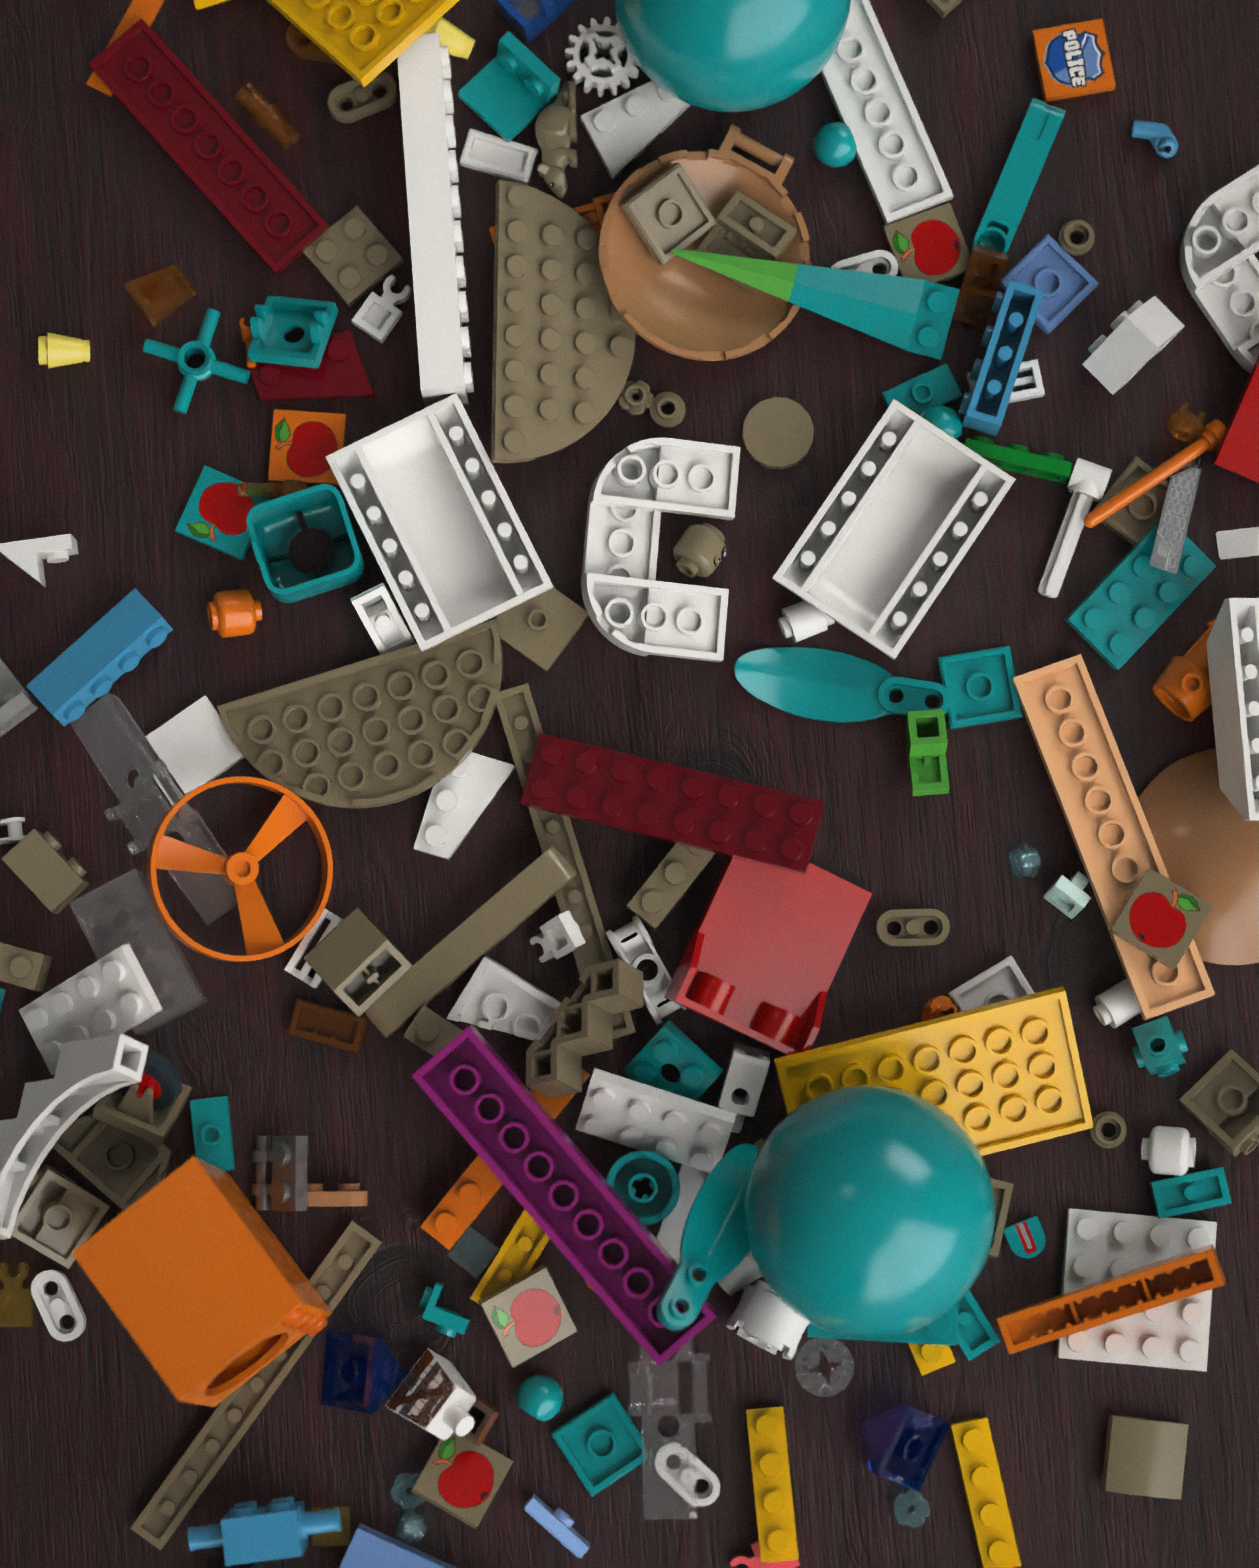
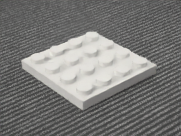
M1067 1208L1061 1294L1213 1244L1215 1249L1217 1222L1171 1217L1158 1219L1157 1216ZM1212 1289L1059 1338L1057 1340L1056 1357L1207 1372Z

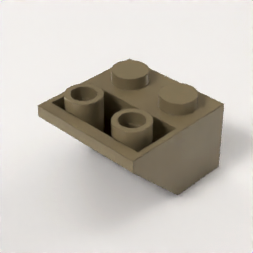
M355 907L303 957L332 991L358 1017L412 966L407 957L358 907Z

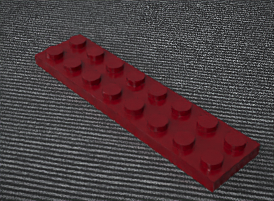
M142 18L88 63L94 74L276 276L302 255L305 248L330 228L324 219Z
M543 733L539 734L520 801L522 806L803 875L807 874L825 806L824 801Z

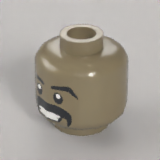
M708 523L689 526L673 547V555L677 561L676 566L678 570L691 578L695 575L699 577L710 576L727 553L724 543L725 537L722 532Z

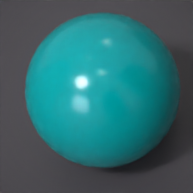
M614 0L617 23L623 40L633 59L657 86L689 105L711 111L730 113L768 107L794 95L813 80L837 49L845 30L851 0Z
M864 1085L837 1089L815 1097L792 1111L775 1127L758 1152L748 1178L744 1199V1221L749 1247L759 1272L770 1289L785 1305L810 1323L827 1331L859 1338H882L905 1334L919 1329L941 1317L964 1297L983 1269L989 1254L994 1234L995 1204L992 1184L986 1165L969 1135L951 1116L930 1101L912 1093L889 1087Z

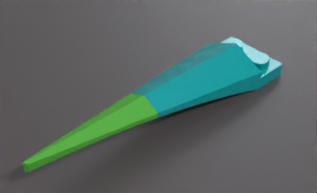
M683 249L671 250L678 257L800 306L901 350L937 360L942 358L960 289L922 279Z

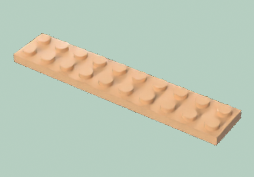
M1079 654L1013 677L1012 680L1108 931H1110L1148 867L1169 880L1170 878L1082 655ZM1109 932L1144 1021L1215 995L1194 939L1177 967L1172 970Z

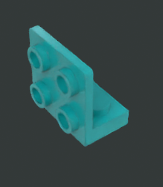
M508 31L499 39L497 56L459 90L458 97L506 142H510L543 109L557 98L561 79Z

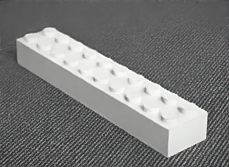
M439 33L422 34L397 57L420 388L425 407H428L457 393L462 404H468L467 393H474V381L471 362H465V358L472 357L468 326L463 327L462 323L469 322L466 291H460V288L467 287L463 256L457 255V253L464 252L461 221H455V218L462 217L458 185H452V183H459L456 151L450 150L451 148H457L453 115H447L454 114L451 81L445 80L452 79L448 45H441Z

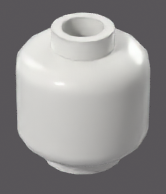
M1155 1126L1150 1133V1138L1142 1139L1141 1159L1148 1160L1149 1168L1155 1174L1182 1176L1186 1174L1189 1167L1195 1166L1196 1138L1190 1137L1189 1131L1183 1127Z

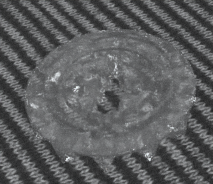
M814 1338L806 1342L796 1356V1377L801 1386L815 1396L832 1397L845 1390L853 1378L854 1359L849 1349L839 1340ZM820 1351H823L824 1357L826 1356L828 1362H840L841 1364L830 1370V1382L828 1383L821 1372H809L810 1369H814V1366L820 1364Z

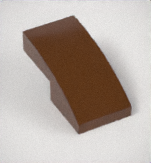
M977 244L974 245L952 319L985 329L1009 254Z

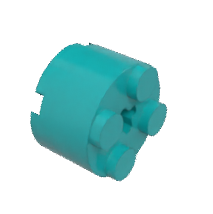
M636 1150L623 1155L612 1165L606 1179L644 1225L658 1223L669 1216L674 1210L680 1195V1182L675 1168L665 1157L653 1151ZM644 1177L649 1178V1187L653 1189L651 1195L644 1193L641 1198L635 1196L636 1188L632 1186L635 1180L641 1182Z

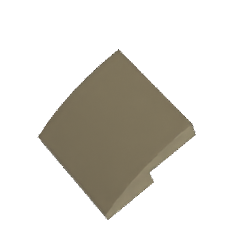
M737 190L718 215L717 224L714 225L696 251L778 261L794 237L797 229ZM728 277L729 279H731L732 281H734L735 283H737L753 295H755V293L758 290L754 287H751L747 284H744L742 282H739Z
M1109 1415L1101 1490L1181 1500L1189 1424L1149 1420L1141 1417Z

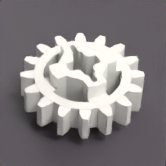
M605 17L603 25H598L595 18H591V27L589 29L580 24L578 26L579 37L569 36V44L573 48L565 49V58L570 60L566 63L567 72H575L573 81L576 84L582 81L585 82V93H588L594 87L597 88L598 97L603 96L604 89H609L611 94L615 96L617 95L618 85L625 89L630 87L628 77L638 78L639 70L635 66L639 65L630 54L621 35L618 23L615 27L611 26L609 17ZM585 47L589 55L584 58V62L581 64L580 53L582 48ZM626 50L628 58L623 68L619 58L623 56V52ZM597 53L604 57L610 54V61L604 57L597 59Z

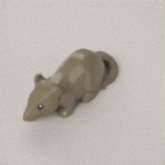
M566 81L554 103L540 112L535 124V136L542 151V163L537 167L540 177H543L547 187L559 199L564 198L568 189L565 176L566 166L570 164L572 168H577V150L571 149V143H577L575 81Z

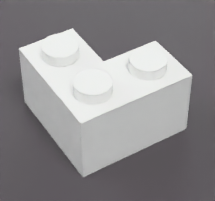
M1153 296L1144 304L1138 300L1128 311L1122 312L1111 323L1110 327L1114 331L1108 337L1102 334L1087 349L1091 355L1082 365L1113 395L1126 385L1151 358L1163 350L1185 325L1156 296Z

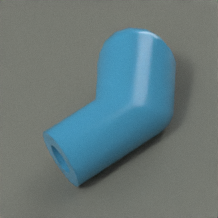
M1133 120L1131 137L1148 139L1157 154L1163 158H1171L1177 153V139L1166 124Z

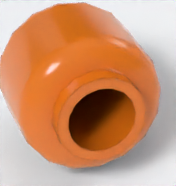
M247 589L216 592L212 602H207L209 627L211 630H216L218 635L223 638L252 634L256 627V621H262L260 600H253L251 593Z

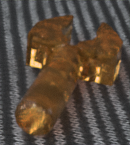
M283 479L281 483H239L237 493L240 497H282L307 489V482Z

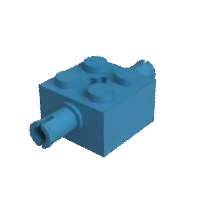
M294 1496L273 1498L271 1503L257 1507V1501L239 1502L229 1509V1512L220 1520V1524L188 1527V1543L190 1551L223 1546L225 1566L299 1557L309 1547L308 1535L333 1531L341 1532L339 1507H335L334 1509L306 1512L304 1501L294 1502Z

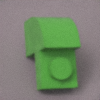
M944 709L907 712L905 747L912 796L949 794L950 787L946 762L948 740Z

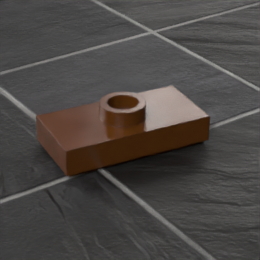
M297 999L287 1034L359 1054L369 1018L358 1017L356 1014Z

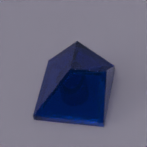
M327 1329L321 1405L367 1414H374L406 1376L384 1344L385 1334Z
M902 1403L862 1422L869 1457L866 1466L878 1476L920 1491L951 1423L906 1403Z

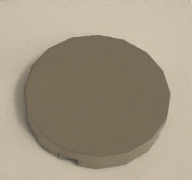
M772 397L760 401L750 409L743 422L742 440L746 452L760 465L768 469L783 470L795 466L807 455L813 443L814 426L809 413L801 404L789 398Z

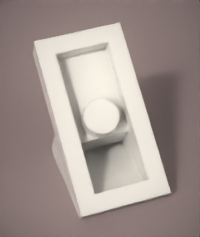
M71 534L0 543V552L33 579L46 587L43 559H47L48 563L66 562L69 560L70 555L78 554L77 540Z
M384 583L350 598L380 655L415 643L408 626L397 608L392 593Z

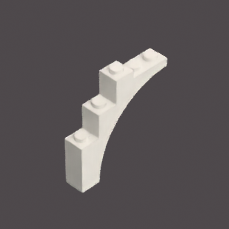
M121 1033L62 1043L54 1078L25 1083L17 1118L0 1121V1239L11 1238L19 1209L30 1183L44 1158L63 1132L99 1099L121 1087L141 1082L149 1046Z

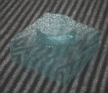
M470 1226L447 1256L477 1279L500 1248Z

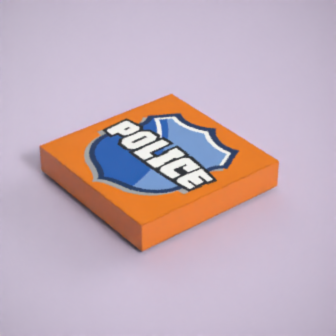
M1103 19L1032 31L1031 37L1044 102L1114 91L1116 84Z

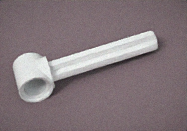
M1081 458L1077 459L1067 486L1068 492L1072 496L1038 586V593L1048 598L1058 597L1084 527L1083 519L1089 513L1092 502H1098L1102 499L1112 469Z

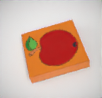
M274 409L268 481L271 483L314 486L328 484L340 487L325 456L344 448L346 414Z

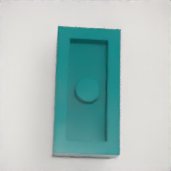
M1224 1167L1149 1182L1158 1219L1232 1204Z
M968 1290L959 1301L958 1345L967 1360L970 1361L1001 1341L970 1290Z

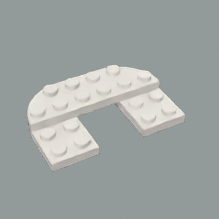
M1259 165L1213 193L1201 204L1186 227L1180 247V267L1187 289L1231 355L1250 374L1259 355V261L1254 255L1259 251Z
M650 438L627 446L616 454L599 472L591 488L588 500L581 588L584 605L593 624L606 639L617 647L641 656L657 655L719 663L723 661L729 589L656 581L661 512L733 520L736 509L741 447L674 438Z

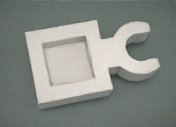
M393 275L388 276L384 281V293L380 297L371 292L352 319L353 325L380 343L385 341L403 315L402 311L396 308L397 304L406 302L411 295V287L408 285L405 286L401 293L395 294L391 291L392 286L396 282V278Z
M569 910L540 926L539 928L542 933L530 939L531 945L539 943L543 947L544 954L539 957L540 962H546L554 957L557 960L586 943L579 925L574 921Z

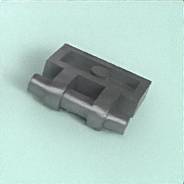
M256 1136V1151H252V1162H256V1184H252V1195L256 1196V1210H270L271 1196L272 1211H307L308 1136H272V1151L271 1136ZM271 1162H272V1184H271Z

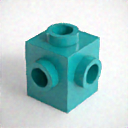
M1167 1016L1132 1028L1138 1044L1132 1047L1139 1068L1146 1066L1151 1075L1157 1073L1159 1077H1165L1180 1070L1178 1065L1186 1063L1183 1053L1189 1051L1183 1033L1181 1030L1174 1032L1171 1021ZM1165 1046L1163 1051L1156 1052L1158 1047Z

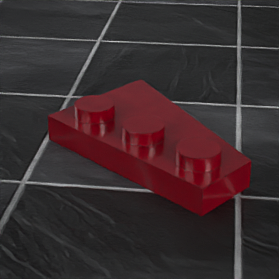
M350 329L329 337L319 369L257 362L254 368H249L261 402L305 401L306 399L329 398V400L348 397L375 398Z

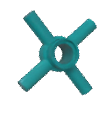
M207 308L196 341L187 342L181 348L149 338L145 340L143 352L177 362L178 369L184 376L172 409L178 413H187L197 381H204L212 374L243 384H247L249 380L250 370L216 360L215 353L209 347L221 314L217 310ZM196 354L205 356V362L201 367H188V361L192 356Z

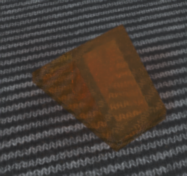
M176 265L128 281L124 285L132 301L153 327L191 299L197 292Z

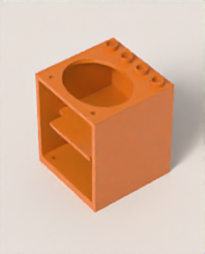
M195 1156L191 1157L71 1252L180 1402L216 1407L307 1333L311 1337L321 1331L328 1324L326 1318L332 1314L327 1304L229 1173Z

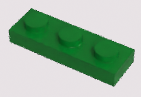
M973 436V439L966 438L963 444L1002 470L1063 484L1070 477L1072 462L1064 461L1065 457L1057 453L1044 452L1043 456L1029 453L1028 447L1018 444H1008L1007 448L995 445L993 439L984 436Z

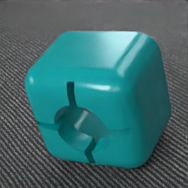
M328 484L316 485L260 503L252 507L248 512L246 522L256 560L260 566L266 586L278 601L293 603L352 584L363 575L365 569L364 560L346 504L339 490L334 486ZM302 511L308 529L322 530L333 541L349 537L333 544L334 552L331 560L325 567L320 569L323 577L317 578L315 571L308 572L298 569L289 558L278 562H269L289 556L291 540L297 533L302 531L296 512Z

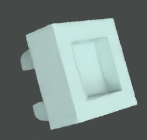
M1077 871L1070 880L1062 875L1050 886L1043 898L1070 919H1073L1092 898L1083 891L1089 879L1080 871Z

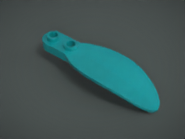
M807 647L763 648L742 655L734 665L735 678L755 698L784 712L813 720L862 722L881 718L889 714L907 716L908 711L944 709V715H946L951 704L948 690L939 683L894 677L882 667L868 660L837 651ZM893 691H900L903 694V699L898 703H894L889 699V696ZM934 696L938 698L939 705L936 708L927 707L925 701L928 697Z
M749 1143L740 1144L728 1151L712 1169L696 1195L682 1232L680 1264L675 1269L657 1303L658 1319L668 1329L681 1330L690 1325L696 1319L714 1283L732 1272L750 1251L744 1221V1199L748 1178L755 1158L760 1151L754 1145ZM693 1270L697 1271L700 1274V1282L696 1281L693 1278ZM676 1302L683 1305L684 1314L676 1310Z

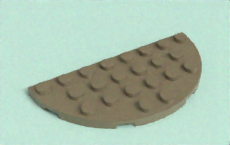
M501 179L496 183L491 463H517L535 460L538 457L567 448L590 432L607 415L617 401L628 378L635 351L636 332L617 312L603 284L598 258L599 233L581 215L555 197L536 188Z
M496 619L478 624L423 652L417 643L217 706L232 741L253 767L269 781L287 788L299 798L324 806L352 809L381 807L397 803L424 792L450 775L464 762L485 733L494 714L502 681L503 656Z

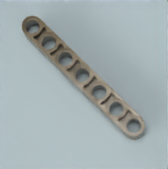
M555 846L549 848L411 966L364 1012L365 1015L385 1038L391 1036L416 1015L423 1005L426 1006L572 881L578 875L576 870Z

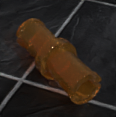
M252 82L245 85L247 90L242 87L236 94L235 99L256 119L255 124L260 129L265 128L284 150L289 149L291 146L289 143L294 145L300 138L301 133L280 114L281 109L276 103L271 104L254 87Z

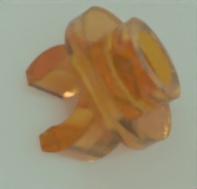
M1184 402L1177 411H1174L1169 416L1167 428L1175 438L1191 442L1200 437L1203 431L1202 423L1205 420L1206 414L1201 411L1197 417L1195 414L1186 411L1189 403Z

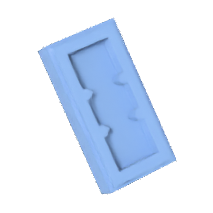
M535 1494L525 1503V1511L577 1558H582L589 1550L590 1543L571 1527L575 1521L561 1508L558 1507L553 1511Z

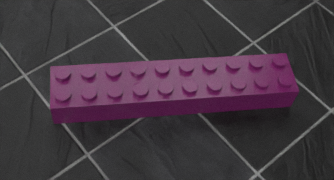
M474 1025L468 1026L412 1075V1078L658 1366L662 1365L717 1317L718 1310L706 1298L696 1319L687 1327L681 1330H671L660 1322L656 1311L657 1303L678 1264ZM676 1302V1310L684 1314L683 1305Z

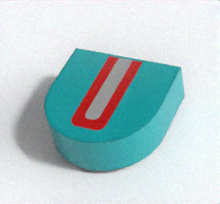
M1037 1215L1004 1228L1003 1234L1008 1247L1016 1256L1027 1259L1033 1258L1044 1249L1045 1234Z

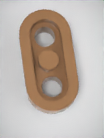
M307 1183V1207L368 1206V1191H360V1183H338V1191H323V1183Z

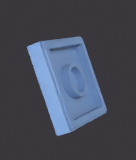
M1047 234L1001 279L999 289L1004 293L1009 280L1043 290L1044 294L1034 323L1048 336L1099 283Z

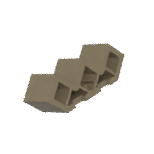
M620 959L588 966L580 976L579 980L582 983L572 997L566 996L548 1020L551 1026L540 1041L535 1039L527 1049L526 1087L551 1099L582 1092V1056L612 1050L613 1014L644 1007L642 971Z

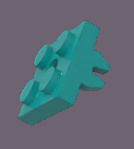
M268 295L265 305L256 304L255 312L257 317H251L250 319L253 336L247 352L250 361L319 369L338 314L336 303ZM293 328L303 329L304 336L300 341L290 343L284 339L285 334Z
M670 1020L623 1070L634 1081L692 1100H697L724 1071ZM664 1064H672L678 1068L680 1072V1080L678 1082H669L663 1077L661 1069Z

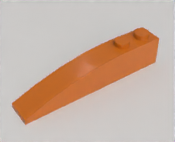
M583 1069L582 1086L591 1076ZM532 1089L530 1091L554 1120L576 1094L551 1099ZM478 1155L420 1227L448 1250L452 1249L503 1183Z
M1210 1244L998 1317L997 1322L1010 1355L1225 1285V1277L1214 1246Z

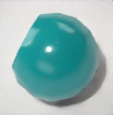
M833 122L819 129L814 138V152L819 161L832 168L845 166L853 160L857 154V146L848 125L841 122Z
M939 405L930 407L921 414L922 418L954 439L961 436L962 421L952 408Z
M540 1374L533 1375L519 1385L516 1394L517 1405L536 1419L543 1422L553 1418L561 1409L563 1402L562 1389L552 1377Z

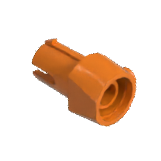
M1216 619L1206 624L1209 628L1183 657L1174 656L1152 688L1156 697L1174 715L1188 722L1195 720L1212 705L1206 642Z

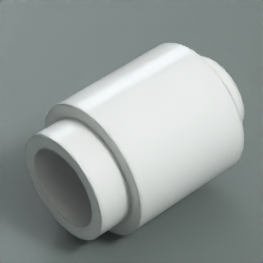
M805 600L782 609L783 617L778 618V623L786 639L791 637L795 643L828 630L827 626L835 623L832 618Z
M1127 979L1095 997L1097 1005L1093 1007V1010L1098 1020L1104 1026L1109 1024L1115 1029L1140 1014Z

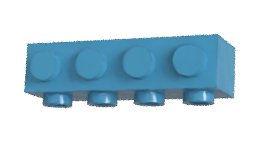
M1009 280L1005 292H997L991 310L992 313L997 314L994 326H986L980 346L986 347L983 360L976 358L969 378L976 382L972 394L965 392L958 412L965 415L962 422L964 427L996 437L1001 427L1044 294L1043 290Z
M134 588L28 683L26 687L65 727L68 723L79 719L85 712V708L97 697L108 693L113 683L124 673L132 671L148 651L160 646L167 638V634L173 629L143 595Z

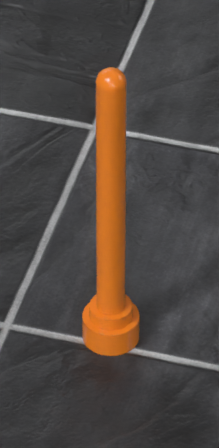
M1218 419L1204 426L1198 440L1085 515L1083 519L1084 525L1088 528L1095 527L1204 452L1217 451L1227 427Z

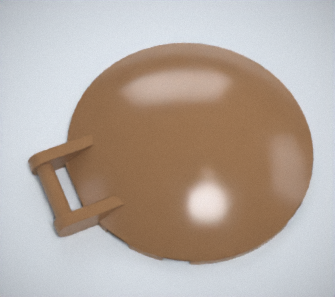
M731 124L718 150L687 151L685 149L659 156L657 160L645 165L641 169H637L615 193L608 205L600 228L598 241L600 272L607 294L623 320L644 340L665 352L686 359L721 361L752 353L776 338L795 317L800 306L759 289L753 295L725 275L676 255L664 265L657 264L620 204L674 163L682 165L716 221L718 215L736 191L739 190L797 229L794 237L778 261L812 266L807 226L801 212L796 210L794 204L787 196L788 191L782 186L795 158L787 153L783 156L740 132L741 128L734 124ZM733 145L776 168L775 173L731 150ZM712 228L683 250L696 251Z
M1216 748L1196 752L1176 761L1160 772L1142 791L1138 799L1170 880L1213 906L1193 938L1202 961L1219 965L1258 963L1259 821H1245L1220 790Z

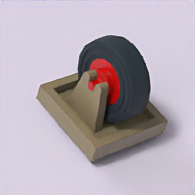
M148 1050L141 1082L121 1087L99 1099L94 1107L92 1117L161 1146L190 1097L192 1087L182 1083L178 1069L169 1059L159 1053Z

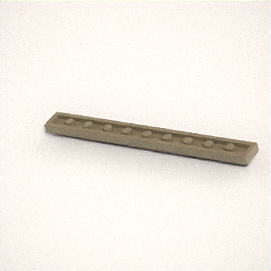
M528 683L500 691L496 703L523 791L539 734L543 733ZM528 807L542 854L552 846H555L578 873L555 896L560 912L563 913L569 910L574 921L579 925L581 934L586 942L573 951L581 976L588 966L614 959L571 820L567 816ZM630 1011L613 1014V1039L636 1032Z
M354 1220L351 1221L309 1279V1282L332 1312L383 1243V1241ZM307 1333L219 1404L130 1529L160 1551L163 1549L316 1334L310 1337Z

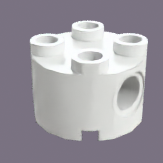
M757 1280L753 1286L745 1285L739 1305L729 1316L725 1324L726 1327L734 1330L738 1326L739 1329L736 1334L774 1355H776L778 1350H784L782 1358L792 1360L797 1351L801 1336L810 1322L796 1314L775 1296L776 1294L767 1283Z

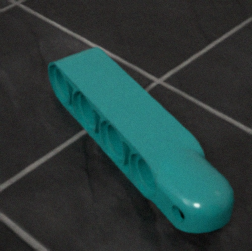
M1033 97L974 237L972 251L974 245L977 244L1007 254L1066 110L1056 106L1052 107L1046 104V102Z

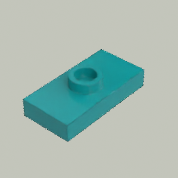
M946 363L883 392L881 397L887 409L895 399L921 416L930 407L945 406L960 399L962 393Z
M228 1096L190 1100L195 1156L223 1171L236 1170Z

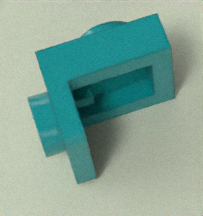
M437 1281L434 1289L427 1286L419 1305L420 1308L425 1309L422 1318L435 1323L434 1330L453 1338H455L457 1332L464 1335L471 1318L437 1305L444 1287V1283Z

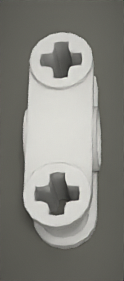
M633 916L632 922L614 932L611 930L605 932L620 960L635 968L644 959H650L656 964V976L649 981L643 980L644 1004L656 1025L661 1024L662 1018L680 1008L683 1010L687 1009L672 1001L657 1007L659 1003L666 1000L664 996L672 979L652 945L653 942L639 916ZM637 933L632 939L624 943L621 942L622 939L629 935Z

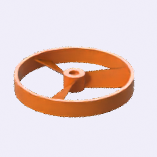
M245 776L227 777L208 782L187 792L162 816L149 844L146 859V880L150 899L156 913L165 927L181 943L197 953L217 960L230 962L254 961L272 957L289 949L299 942L317 923L330 895L333 880V859L329 840L321 822L312 809L295 793L279 784L261 778ZM224 784H248L265 788L282 797L245 852L223 857L163 835L176 812L195 795L211 787ZM307 821L315 835L321 855V885L316 903L307 920L284 942L255 882L259 872L258 861ZM156 869L222 874L227 883L234 885L247 956L219 953L203 947L188 937L175 924L163 904L157 884Z

